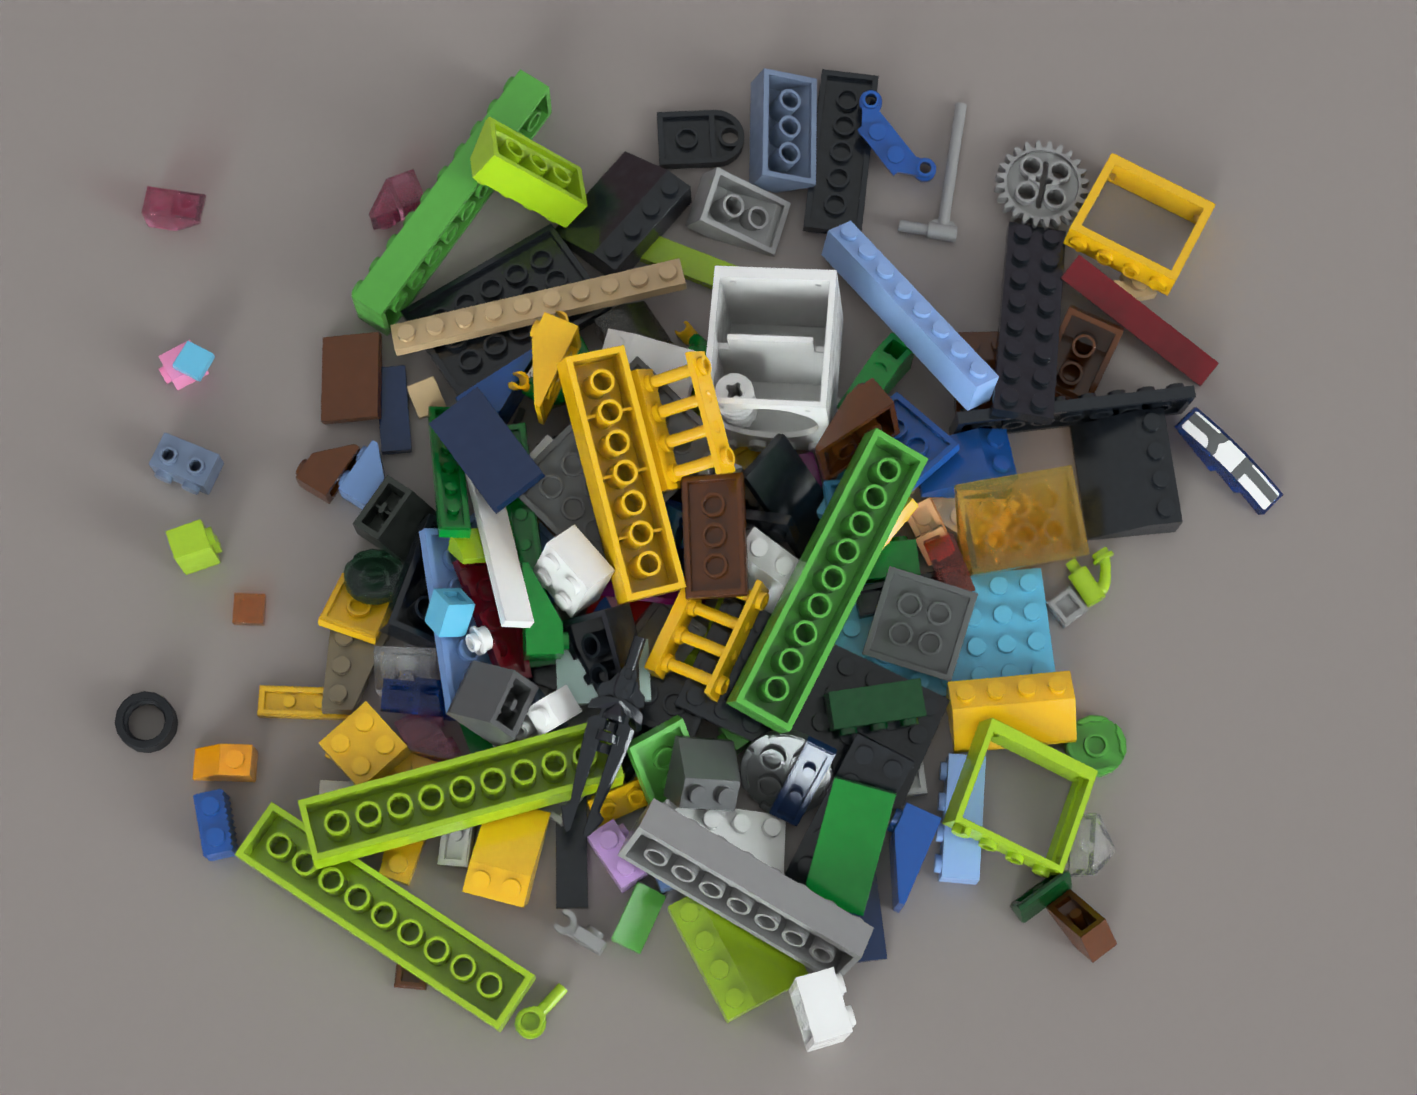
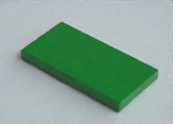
M834 777L806 881V886L811 891L833 901L838 907L847 912L861 916L864 915L895 801V792Z

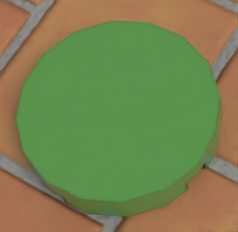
M1089 715L1076 722L1077 740L1076 742L1064 743L1065 754L1098 770L1096 777L1112 773L1122 763L1126 754V738L1122 729L1116 723L1114 724L1108 720V718L1098 715Z

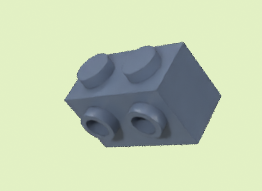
M164 432L149 465L157 479L171 484L172 480L182 484L181 487L184 490L198 495L199 492L209 495L224 462L219 454Z

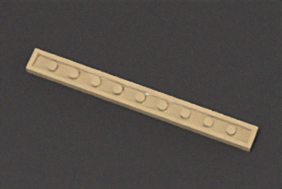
M680 258L401 322L390 325L396 355L400 356L533 325L536 320H541L544 312L558 318L560 316L555 311H563L567 316H572L685 290L687 287Z

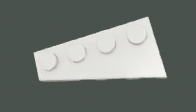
M668 799L663 802L683 816L697 821L700 826L716 835L724 837L729 843L743 851L750 852L758 860L770 867L777 868L784 874L786 821L764 812L742 809L724 811L678 808Z

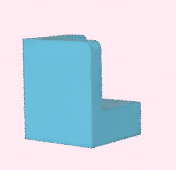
M435 588L425 616V622L438 637L465 636L475 603L461 588Z

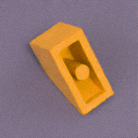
M216 744L196 748L193 780L256 782L258 751L253 745Z

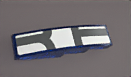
M1193 407L1174 426L1210 471H1216L1234 493H1241L1258 515H1264L1284 495L1252 458L1197 407Z

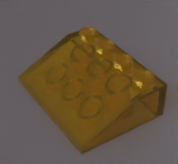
M1072 465L954 485L958 549L964 579L1072 560L1090 554Z

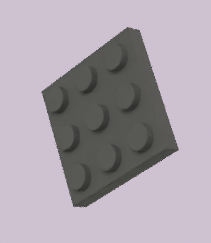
M889 566L862 654L951 682L978 593Z

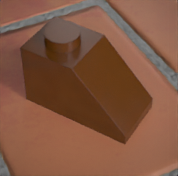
M356 444L312 453L308 460H302L297 467V476L295 478L299 486L330 504L339 491L338 482L346 470L351 471L357 461L355 459L360 451V447Z
M1071 889L1046 907L1072 944L1092 963L1117 945L1106 919Z

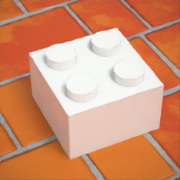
M574 524L547 542L533 571L542 587L555 599L557 606L573 618L600 598L615 569Z

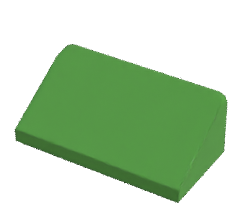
M638 881L612 935L611 941L640 954L666 896Z

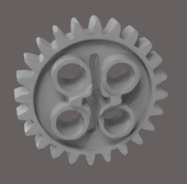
M1037 140L1035 148H1032L1028 142H1025L1023 151L1016 146L1013 156L1010 154L1006 155L1005 163H1000L998 171L1000 173L996 174L995 181L998 184H996L994 192L1001 193L998 196L997 203H1006L1002 212H1013L1011 221L1020 218L1022 219L1021 224L1029 222L1033 228H1036L1037 225H1042L1045 230H1048L1049 224H1052L1058 230L1061 221L1069 225L1071 216L1076 218L1079 209H1081L1085 201L1084 199L1089 194V190L1085 189L1089 184V179L1083 178L1087 172L1086 169H1078L1081 159L1071 160L1072 150L1063 154V145H1059L1055 150L1052 149L1051 141L1047 143L1046 147H1042L1041 142ZM1043 164H1047L1048 169L1044 182L1045 190L1041 198V208H1036ZM1024 168H1033L1036 173H1028ZM1052 173H1060L1064 178L1058 179ZM1026 193L1031 196V199H1023L1019 194ZM1048 199H1056L1060 204L1053 205Z

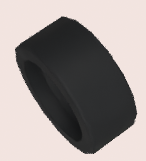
M142 691L132 694L121 703L116 712L115 726L117 734L127 746L137 752L152 753L170 744L177 732L178 719L176 711L164 697L155 692ZM146 704L154 705L164 714V728L153 739L141 740L136 738L129 730V717L139 706Z

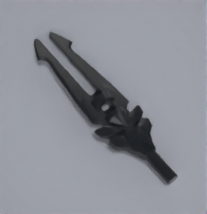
M634 635L625 665L611 680L602 682L596 690L599 697L592 698L588 704L589 708H601L598 715L589 716L571 799L567 804L561 806L565 831L571 829L596 751L607 754L608 758L583 831V836L588 837L604 820L600 813L601 806L608 795L634 734V730L628 725L629 718L640 725L643 721V715L638 708L644 707L645 696L639 690L636 669L646 642L645 638ZM607 719H611L619 723H613L608 721ZM600 741H606L608 743H611L612 745L605 744Z

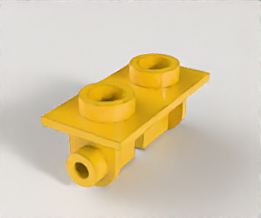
M637 777L623 784V786L616 787L608 792L600 809L604 820L599 826L648 805ZM594 795L591 796V799L587 800L590 810L594 801Z

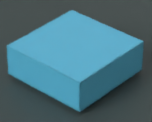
M187 341L172 366L179 372L200 382L215 356L206 349Z

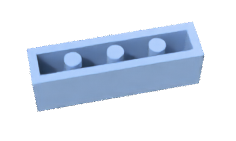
M949 753L945 762H940L939 780H944V792L938 793L937 811H942V822L967 755ZM986 756L984 757L963 818L979 826L983 825ZM940 823L935 833V841L941 842L940 854H935L934 873H939L938 881L976 885L980 880L981 847L978 846L979 842L970 837H958L951 832L952 828Z

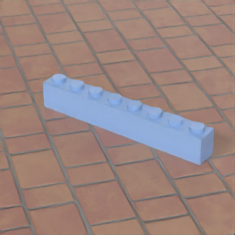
M852 221L828 230L821 255L967 411L990 401L999 378L993 369Z

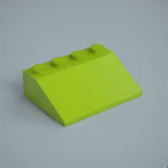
M687 896L668 906V913L727 1023L788 991L795 978L808 974L805 966Z

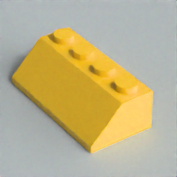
M1070 671L951 681L947 683L946 698L950 700L947 705V714L954 753L968 752L979 722L994 718L1046 745L1071 743L1077 740L1075 694ZM990 741L987 750L1005 749Z

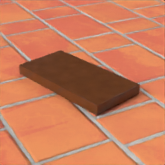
M743 472L682 477L685 598L687 600L749 596Z

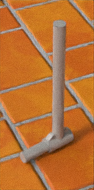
M958 102L955 104L938 219L932 220L929 224L900 220L898 231L925 235L926 238L948 242L956 241L958 227L953 221H950L967 108L965 103Z

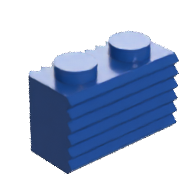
M222 789L193 795L203 856L209 861L235 856L234 854L238 850L239 845L236 843L238 839L235 837L237 833L234 831L236 827L233 825L235 821L232 819L234 815L231 813L233 809L230 807L232 804L229 801L230 797Z

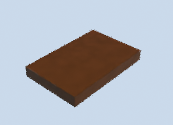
M380 332L323 337L321 422L326 425L381 419L382 334Z

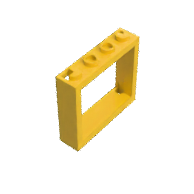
M1111 153L1070 226L1063 244L1075 249L1076 252H1081L1097 260L1102 265L1109 266L1123 273L1124 276L1130 279H1135L1149 286L1153 291L1155 289L1168 296L1216 204ZM1106 181L1122 187L1195 224L1172 270L1082 226Z

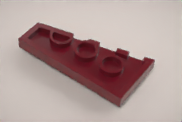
M458 559L452 562L463 591L475 603L472 615L477 628L485 626L491 633L493 647L487 653L492 665L512 669L527 679L531 678L529 660L523 661L522 628L501 627L486 562L462 564Z

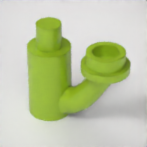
M1107 547L1100 549L1091 556L1094 560V566L1100 564L1098 582H1096L1086 566H1080L1076 558L1065 564L1071 573L1068 578L1088 608L1104 599L1110 587V557L1114 553L1112 550L1109 551Z

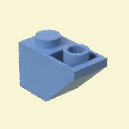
M374 440L371 441L368 447L363 446L355 459L357 461L351 471L346 470L338 482V490L342 498L362 510L386 477L378 443Z

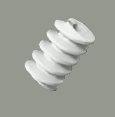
M739 373L727 374L716 384V397L756 399L751 381ZM758 409L736 410L721 416L724 422L745 429L756 420Z

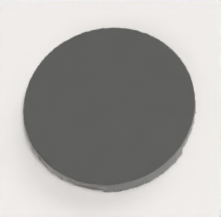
M773 730L758 736L747 747L740 765L741 783L743 788L760 804L759 807L763 810L770 811L777 794L809 735L795 730L786 733H778ZM833 763L829 766L805 812L821 804L834 779Z

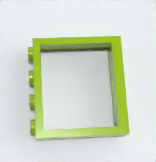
M994 718L981 721L978 724L942 824L952 828L951 832L958 837H970L978 841V846L985 850L999 851L1005 854V859L1011 863L1025 864L1031 867V871L1038 876L1048 878L1051 875L1062 874L1098 770ZM990 741L1072 782L1046 858L963 818Z

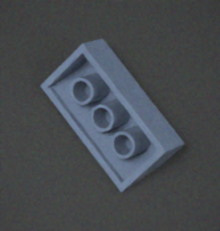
M764 68L751 82L749 183L773 193L810 188L816 185V78Z

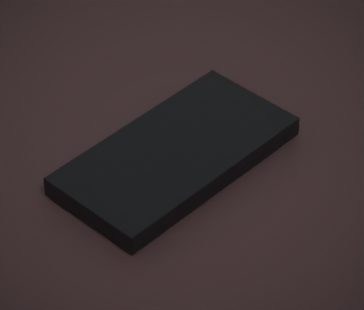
M778 433L744 470V483L764 511L792 515L800 535L796 544L788 543V545L800 560L820 521L817 509L824 499L822 488L784 434Z

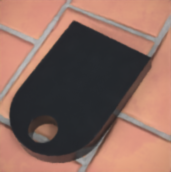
M722 110L657 112L659 166L664 169L723 167L734 162L743 150V127L738 119L728 112ZM726 133H733L738 139L734 143H726L723 141L722 136Z

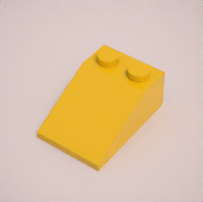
M544 312L541 320L534 322L530 331V337H532L534 406L538 423L542 425L545 424L562 388L556 364L565 357L577 355L581 348L578 325Z
M535 809L481 824L462 892L525 907L530 899L551 812Z

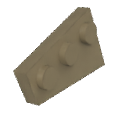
M330 629L321 708L323 714L351 715L357 709L369 684L368 680L375 665H378L382 656L381 652L391 636L381 633L376 645Z

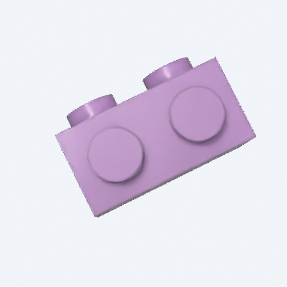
M612 819L595 830L587 839L620 891L624 893L636 885L638 881L640 882L648 877V873L617 856L629 831L623 823L617 825L615 820Z

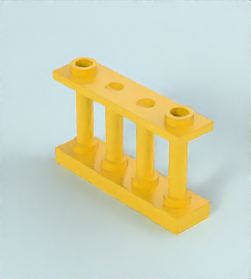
M705 351L686 352L687 365L657 375L653 374L652 369H635L631 371L662 492L681 489V479L683 476L714 467L716 475L736 472L734 452L728 444L710 374L712 370L711 363L706 357ZM691 377L695 395L664 405L661 404L658 393L660 386ZM699 407L703 425L672 435L669 434L666 417ZM707 437L711 455L680 465L676 463L673 451L675 446Z
M756 580L752 590L749 589V596L736 597L746 601L739 618L704 605L701 599L687 600L685 598V588H682L644 668L652 676L662 680L666 672L673 671L707 685L704 693L711 700L718 702L720 695H724L729 687V676L759 612L763 611L768 604V588L762 581ZM698 615L733 629L726 646L689 632L688 626L692 618ZM686 643L720 657L713 673H708L676 660L675 653L679 645Z

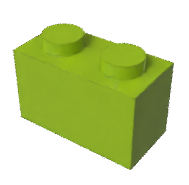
M201 519L165 531L174 559L186 575L221 563L218 553L223 551L219 539L214 534L212 527L206 528Z

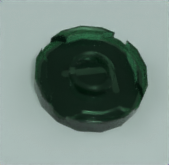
M369 549L361 551L354 555V558L350 562L348 561L345 566L344 584L346 590L355 600L365 604L379 605L390 602L403 565L399 559H395L384 550Z

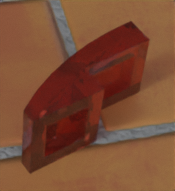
M952 533L923 544L938 581L965 590L975 591L972 579Z

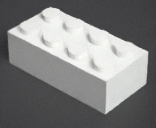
M834 967L797 977L789 989L807 1052L843 1042L853 1032L852 1028L856 1025L851 1005L845 1006L843 1000L844 993L847 992L841 973L836 974Z

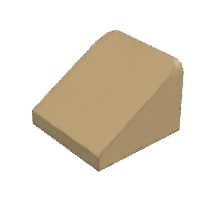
M434 376L407 386L408 394L419 420L428 416V406L446 407Z

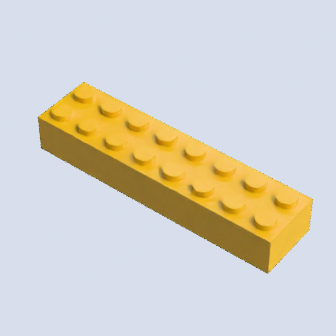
M624 345L565 357L556 366L605 558L615 569L611 581L617 605L685 588L686 584Z

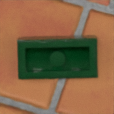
M1064 870L1062 874L1051 875L1013 901L1010 907L1022 923H1026L1071 889V874L1069 871Z

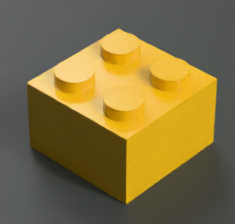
M367 701L319 742L324 752L354 785L385 777L411 754L408 746Z

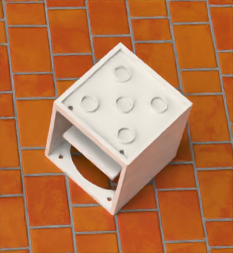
M715 266L706 357L711 363L712 370L710 374L715 389L717 382L723 376L730 373H739L751 381L756 399L717 397L720 413L722 415L736 410L758 409L756 420L745 429L723 421L728 444L732 450H735L737 447H748L751 451L762 452L779 433L787 437L795 450H808V452L816 454L815 447L837 412L844 323L837 270Z

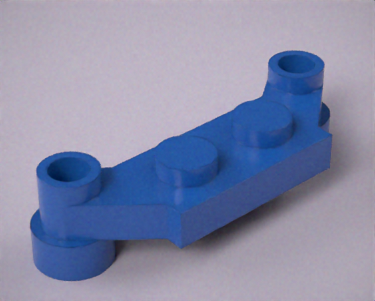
M874 90L865 91L859 99V107L862 111V126L857 132L892 176L901 173L914 176L920 182L932 180L936 174L935 163L929 158H919L914 155L880 112L882 107L881 95ZM868 97H873L876 99V103L868 105L865 100ZM923 164L928 165L930 172L922 173L920 166Z

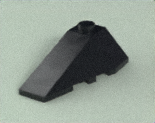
M630 603L562 621L563 631L568 632L569 652L573 660L579 659L586 672L583 678L587 686L592 684L596 691L602 682L611 680L620 672L625 665L634 635L638 636ZM638 663V666H637V669H636V670H637V680H638L639 690H640L639 663ZM629 718L628 725L634 732L641 731V725ZM608 719V721H610V722L619 723V722H617V721Z

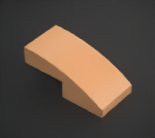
M927 497L916 502L918 507L910 516L908 523L916 536V543L928 566L955 554L956 551L932 498Z

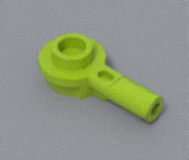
M558 983L538 1006L526 1007L518 1012L515 1018V1028L520 1036L526 1039H534L543 1034L547 1023L546 1015L568 992L564 986Z

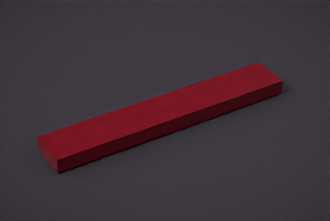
M1081 255L1077 256L1061 277L1068 285L1197 385L1201 386L1219 364Z

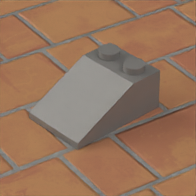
M716 167L702 174L685 227L717 241L774 256L791 203Z

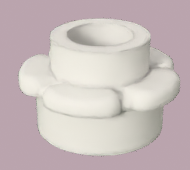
M471 626L469 629L470 633L465 638L467 647L471 652H475L479 656L484 655L486 651L491 650L493 647L491 633L485 626L478 628Z

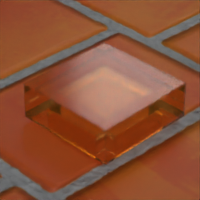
M234 593L232 623L234 625L265 626L266 595Z

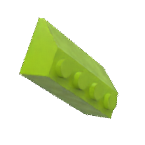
M490 116L485 120L470 158L472 178L479 184L487 185L498 191L503 197L511 198L522 204L527 210H533L544 216L548 221L567 228L588 206L581 167Z

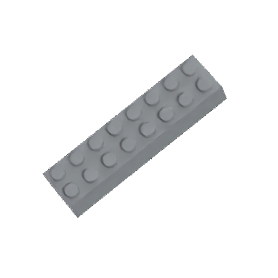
M653 798L632 826L617 855L815 972L834 967L836 974L841 973L844 976L862 958L874 927L865 923L862 918L848 913L838 907L833 901L819 896L806 885L797 883L782 874L777 868L768 866L755 858L750 852L741 850L729 843L724 837L712 833L700 826L697 821L683 816L673 810L668 804L660 802Z

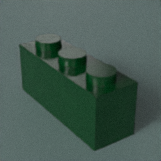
M920 678L832 691L824 695L830 732L839 731V736L857 734V728L869 726L870 732L888 729V723L900 722V727L919 724L918 718L927 715Z

